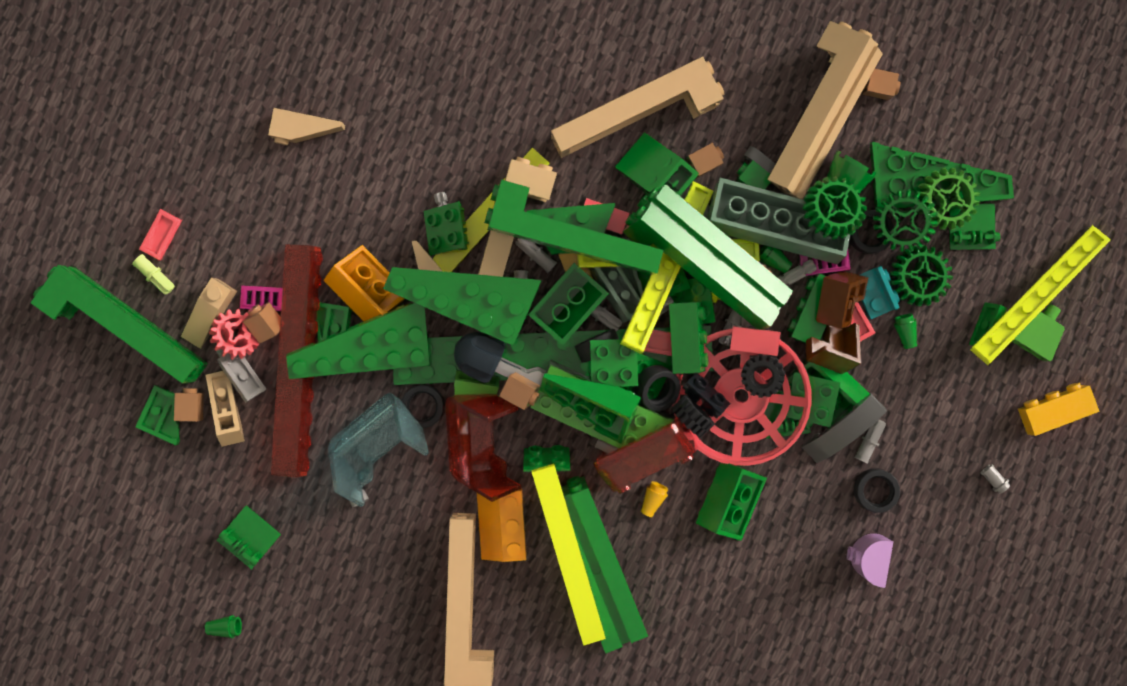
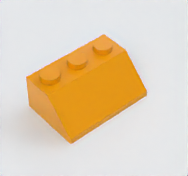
M363 245L335 264L323 280L363 321L389 313L405 300V298L383 289L390 272Z
M522 488L477 491L481 559L500 562L526 560Z

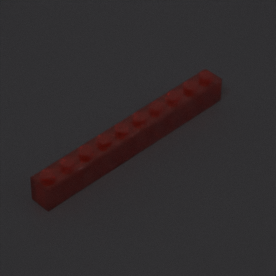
M285 244L271 475L306 476L310 465L308 449L311 445L309 431L312 423L311 403L314 399V392L312 390L314 377L289 379L286 355L309 344H315V335L318 331V322L316 321L317 311L320 306L318 288L321 285L319 271L323 257L321 247L311 245Z

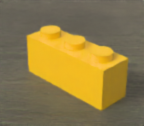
M1074 383L1066 387L1067 391L1061 393L1053 391L1045 394V399L1043 400L1032 399L1024 402V407L1019 408L1018 411L1027 434L1037 436L1100 412L1091 387Z

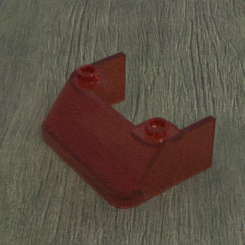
M496 394L454 395L446 399L449 468L452 476L491 502L520 490L521 485L506 476V462L494 454L493 420L518 411V406Z
M676 416L674 422L608 454L602 451L593 461V465L612 492L618 491L621 494L629 490L631 484L678 461L681 464L694 458L692 454L696 452L698 445L690 429Z

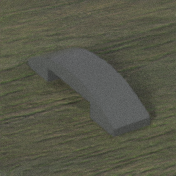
M870 393L854 405L852 411L823 433H817L801 447L816 463H819L857 439L887 412V409Z

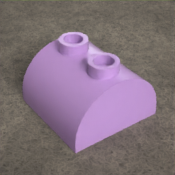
M880 534L864 535L855 542L853 547H848L847 560H850L856 572L870 583L885 588L893 541Z

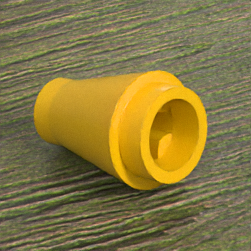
M654 481L647 485L641 513L653 517L654 513L668 496V488Z

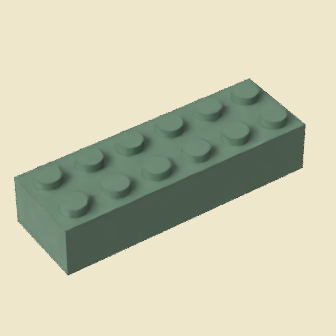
M719 178L716 183L707 219L724 234L837 265L846 257L850 235L844 239L838 236L837 239L832 240L830 234L827 238H823L822 231L815 233L816 227L814 225L808 227V223L811 220L804 219L807 211L802 210L805 204L802 199L724 178ZM830 220L834 223H843L842 221L839 222L837 220Z

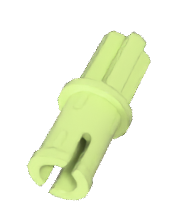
M143 254L134 260L132 265L147 277V282L151 281L163 294L167 295L174 289V284L160 272L161 268H156Z

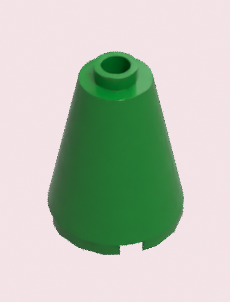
M837 150L827 177L831 180L837 176L839 182L846 178V184L854 183L853 189L855 191L861 189L862 191L875 178L877 173L872 171L870 175L867 173L868 167L847 155L844 158L839 157L841 152Z

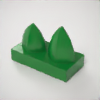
M985 302L969 345L974 346L1006 313L1007 308L999 304Z

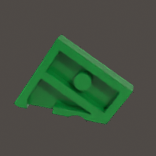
M315 301L307 302L308 308H311L314 321L312 322L318 333V342L349 328L352 313L350 307Z
M154 385L136 424V428L173 445H178L180 434L179 421H174L175 393Z

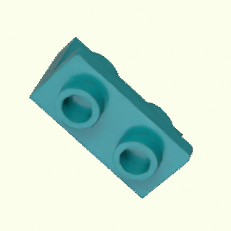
M879 266L859 274L869 277L865 298L861 300L869 320L900 308L898 305L900 302L899 296L895 290L891 289L889 284L891 279L886 269Z

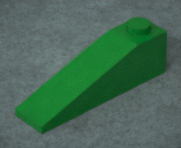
M546 373L543 376L540 391L562 407L569 406L577 413V418L580 420L585 418L594 424L595 431L620 444L627 433L641 397L633 392L620 387Z

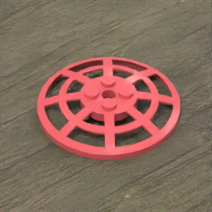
M733 328L707 336V343L704 344V353L708 354V367H705V371L699 373V375L705 378V375L712 367L721 377L713 388L718 393H721L731 404L717 419L714 416L711 419L714 424L723 416L735 422L734 434L725 432L716 425L710 431L720 438L733 442L732 456L715 451L704 444L696 434L692 433L677 418L675 413L674 415L680 430L687 440L709 458L735 466L761 464L787 451L803 432L809 419L812 404L809 376L797 354L785 342L780 340L779 347L786 354L778 361L782 363L783 368L791 361L795 363L802 377L805 398L791 396L789 381L785 374L782 385L784 394H772L771 397L763 396V398H758L757 395L753 396L750 391H747L748 399L746 401H739L735 395L736 391L739 389L746 391L745 385L741 381L743 367L750 359V355L757 356L759 354L727 349L714 356L705 346L718 338L732 335ZM741 354L740 368L728 371L720 362L721 359L728 356ZM768 368L761 374L757 371L754 372V378L760 384H767L766 381L772 377V372ZM676 374V376L680 380L681 389L679 397L672 406H674L680 400V395H687L684 393L685 390L682 388L684 385H681L683 374ZM701 399L697 402L699 406L702 404ZM769 402L783 404L779 416L772 423L764 414ZM790 405L804 407L798 426L785 441L777 429L786 418ZM756 419L765 429L756 434L743 435L744 424ZM769 435L778 446L772 451L761 455L741 457L743 443L759 441Z

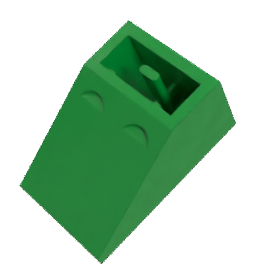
M645 132L615 166L618 171L647 195L654 188L659 189L666 184L681 196L699 174L682 158Z

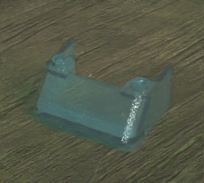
M392 393L384 395L333 437L328 446L334 492L360 507L365 505L362 487L373 478L372 464L398 443L403 441L406 445L424 456L429 454L422 426L402 401Z

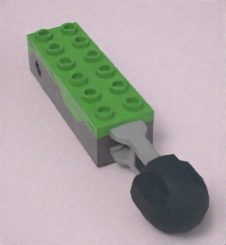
M472 332L461 337L454 350L455 363L460 371L483 383L489 382L495 372L505 377H509L516 372L537 383L540 387L545 373L591 382L588 376L551 359L546 370L538 366L526 369L502 358L505 349L504 341L482 332ZM540 387L537 391L540 394L534 406L531 405V408L654 465H658L662 456L674 452L679 443V436L676 430L678 424L675 417L664 411L653 412L640 402L621 444L595 431L594 424L585 418L583 420L577 418V413L569 406L562 407L540 391Z

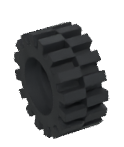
M764 354L752 356L745 363L741 372V381L745 385L746 391H750L753 396L757 395L758 398H763V396L771 397L772 394L775 395L781 389L785 377V370H783L782 363L778 361L779 359L772 357V355ZM767 367L770 369L772 380L767 384L758 383L754 378V372L757 368Z
M684 395L671 408L677 418L700 438L715 425L711 417L688 395Z

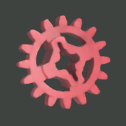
M239 309L236 310L235 314H232L231 310H227L225 315L220 313L217 317L218 320L214 319L211 324L213 328L210 329L209 334L214 336L211 338L210 343H217L214 350L222 349L223 357L229 353L232 360H234L236 355L243 359L246 353L250 356L254 352L253 349H257L259 346L256 338L243 323L249 315L247 312L243 316L240 315ZM239 329L237 337L232 340L234 332Z

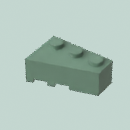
M624 267L588 268L596 282L609 293L606 298L623 323L629 321L643 293L637 271Z

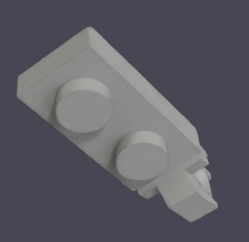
M222 349L216 351L220 357L217 360L220 364L219 366L245 403L266 390V387L245 357L240 359L239 355H236L234 360H232L229 353L224 357L222 356Z

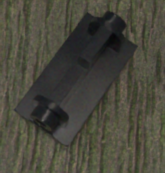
M695 373L682 387L685 390L684 393L696 403L701 398L704 400L700 407L710 417L714 416L717 419L731 404L698 373Z

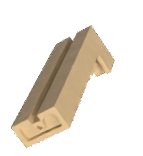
M830 21L817 44L818 48L830 54L829 63L831 65L768 178L781 192L791 197L803 199L879 62L882 52L877 47L878 43L872 39V34L868 31L860 29L858 32L853 30L847 23L839 22L837 24Z
M701 57L552 130L551 139L560 157L563 158L681 99H684L694 119L717 108L724 99V90L719 82H715L712 76L714 70L710 62H706L704 57Z
M517 157L516 160L512 159L509 163L505 181L530 187L527 196L529 198L542 202L549 200L557 175L556 172L552 171L553 167L539 164L538 167L529 165L530 160ZM490 231L478 275L503 277L514 237Z
M453 513L450 518L444 686H492L494 650H471L476 514Z

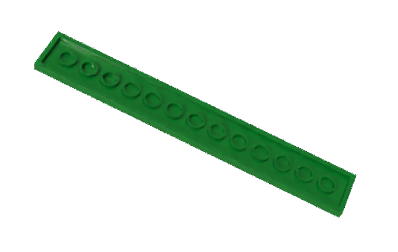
M703 326L707 336L711 335V326ZM670 327L654 328V330L671 332ZM626 329L616 331L619 339L623 338ZM607 330L575 331L564 345L560 344L549 333L519 334L514 346L504 342L505 349L502 358L526 369L538 366L546 370L551 359L589 377L591 362L582 363L575 346ZM463 336L427 338L430 365L393 369L394 385L455 382L456 370L460 371L455 363L454 350L457 342ZM711 341L710 343H708V344L705 345V346H706L707 349L712 353V341ZM643 351L646 356L672 365V356ZM495 372L493 375L499 377V380L508 379V377H505L497 372Z

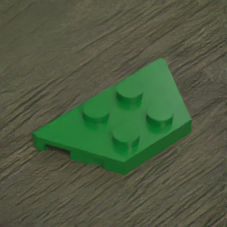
M615 203L526 211L605 233L614 211ZM546 246L551 255L572 254Z

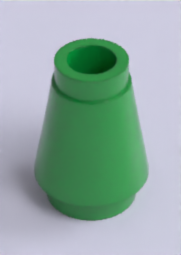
M763 245L759 250L760 262L778 271L786 273L792 266V262L780 249Z
M913 314L895 317L893 325L904 349L918 346L917 321Z
M234 615L207 621L205 624L206 634L212 636L235 638L242 631L241 619Z

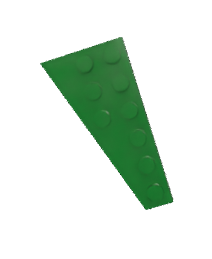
M870 142L872 171L877 173L873 179L875 209L877 206L885 207L880 202L882 199L890 202L888 198L889 193H892L897 198V190L901 189L903 196H906L907 189H911L910 196L915 197L917 191L923 192L918 186L921 183H925L924 178L926 176L931 177V172L935 170L940 172L942 168H946L947 171L950 168H955L956 174L962 170L964 171L963 178L972 176L969 183L970 185L976 183L977 187L973 188V191L980 193L979 196L974 197V200L986 202L1014 199L1012 175L987 169L983 170L917 152L913 153L897 147L880 145V143ZM940 181L935 188L946 190L952 182ZM959 190V196L961 199H963V194L961 190ZM945 195L946 203L951 202L949 195ZM932 198V203L937 206L936 201ZM899 202L894 206L903 209L912 208L915 204L912 202Z
M392 267L383 289L514 346L542 280Z
M414 302L405 306L402 305L394 311L378 315L347 328L346 331L339 334L335 333L320 342L309 344L288 353L286 360L289 379L429 366L425 307Z

